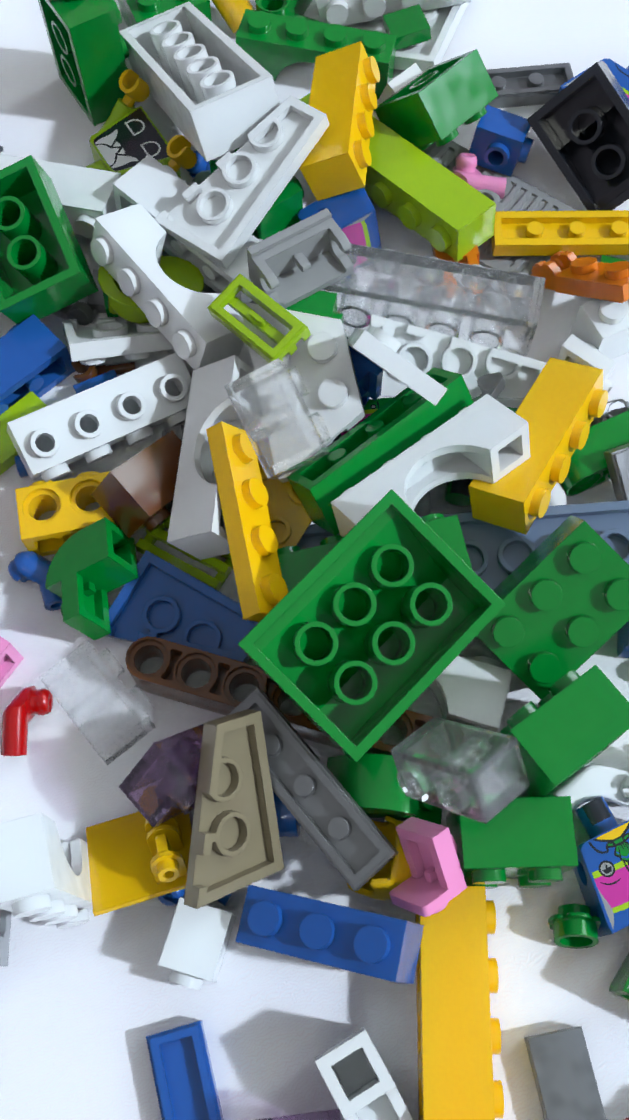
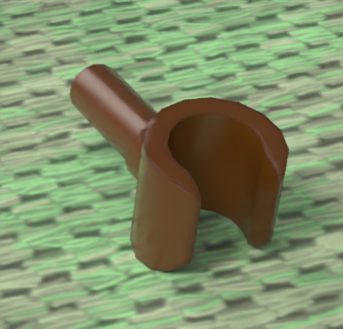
M80 361L71 362L75 371L82 373L73 376L77 383L114 370L116 375H121L136 369L135 362L107 366L83 365Z

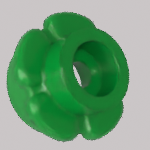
M561 905L557 908L558 914L548 919L550 929L553 930L554 943L558 946L582 949L593 947L599 943L598 928L601 924L600 918L591 916L590 908L586 905Z

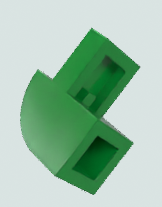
M104 517L73 534L59 548L49 566L45 588L62 598L61 614L64 623L93 640L100 639L111 633L107 593L138 578L135 539L132 537L128 538L118 526Z
M364 754L358 762L351 760L345 755L328 757L327 768L369 818H385L390 816L397 820L405 821L412 816L441 825L444 774L422 768V761L399 756Z

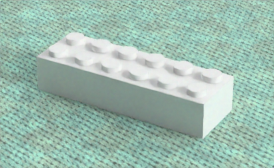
M189 1L119 31L127 45L128 59L132 70L149 85L151 97L207 162L219 160L228 151L232 154L235 149L242 147L249 140L247 134L280 105L273 76Z

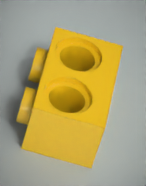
M87 471L80 473L75 478L60 481L50 480L48 482L40 480L28 487L15 489L21 541L27 550L33 551L42 557L56 554L59 548L73 534L104 517L118 526L101 506L93 511H84L89 504L97 502L91 494L108 475L109 471L102 473ZM56 511L49 519L39 520L40 516L45 512Z

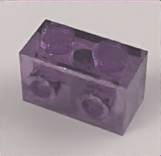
M204 724L154 742L119 785V788L153 828L181 813L186 815L194 810Z

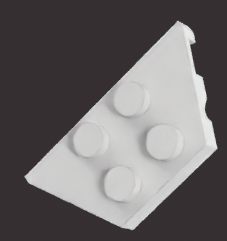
M245 302L248 307L283 335L290 331L258 304ZM287 310L308 327L311 335L305 342L300 339L296 343L298 349L292 356L287 353L282 358L284 364L278 370L249 347L278 479L282 483L288 482V476L302 467L313 456L318 455L334 443L335 438L340 433L349 431L365 417L347 336L341 319ZM242 317L244 326L272 348L277 345Z

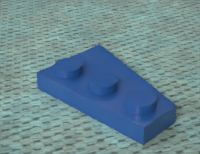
M146 550L137 564L138 578L123 586L109 608L111 633L105 637L135 642L137 639L146 636L157 637L247 663L250 657L237 644L259 622L243 620L240 603Z

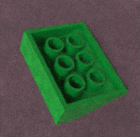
M391 489L237 645L346 757L358 762L500 612L506 603Z

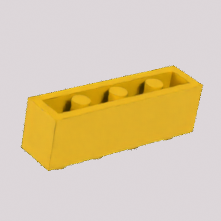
M362 41L317 56L315 59L309 105L325 113L330 125L299 169L317 201L364 188L367 167L371 166L372 163L369 145L370 138L374 137L375 133L372 116L373 110L377 109L375 87L376 83L380 81V72L374 56L368 57Z
M550 357L515 412L529 424L531 457L494 484L474 479L471 481L469 494L473 518L526 535L536 517L542 518L545 515L550 503L552 489L556 483L561 484L564 482L570 468L573 453L576 449H583L588 439L590 424L594 417L600 418L605 411L608 391L603 390V369Z
M467 886L464 891L450 900L442 911L428 917L415 914V923L424 925L416 967L418 1120L503 1119L504 1116L503 1086L501 1080H493L492 1055H500L501 1028L499 1019L491 1018L490 993L498 992L499 975L496 958H488L487 934L494 935L496 931V910L494 901L486 900L485 886Z

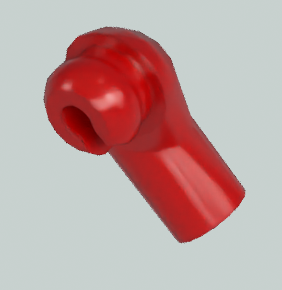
M35 686L23 688L5 708L2 715L1 755H27L28 723L35 714L45 715L51 712L53 695L50 690L46 688L36 689Z

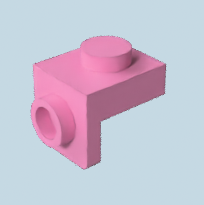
M411 816L396 827L405 858L410 867L411 877L391 890L389 894L393 905L420 916L428 917L442 911L450 900L467 888L457 856V844L450 833L449 827Z

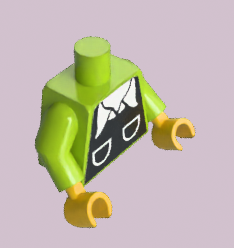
M125 70L119 78V88L125 93L123 99L118 98L109 118L101 129L91 136L89 144L94 163L85 167L118 172L124 175L150 154L162 165L170 166L181 179L180 168L190 169L197 162L196 153L190 149L191 143L182 135H175L167 143L141 106L135 108V102H143L149 97L150 88L133 70Z

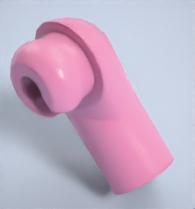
M460 153L456 157V166L452 168L455 175L477 190H491L498 194L500 199L504 198L507 178L482 175L476 169L477 157L472 153Z

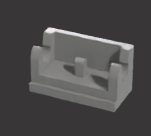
M326 208L248 247L249 278L255 286L286 309L353 274L354 265L345 253L352 246L345 233L332 218L331 212Z

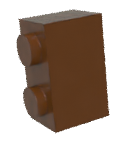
M170 431L110 471L91 494L128 538H131L144 527L149 533L153 532L171 516L168 509L173 504L182 441L173 431Z

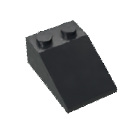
M604 61L596 62L531 115L527 121L587 211H611L629 199V98Z

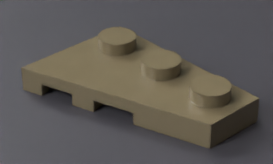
M246 709L206 722L203 726L184 905L199 909L284 869L260 710Z

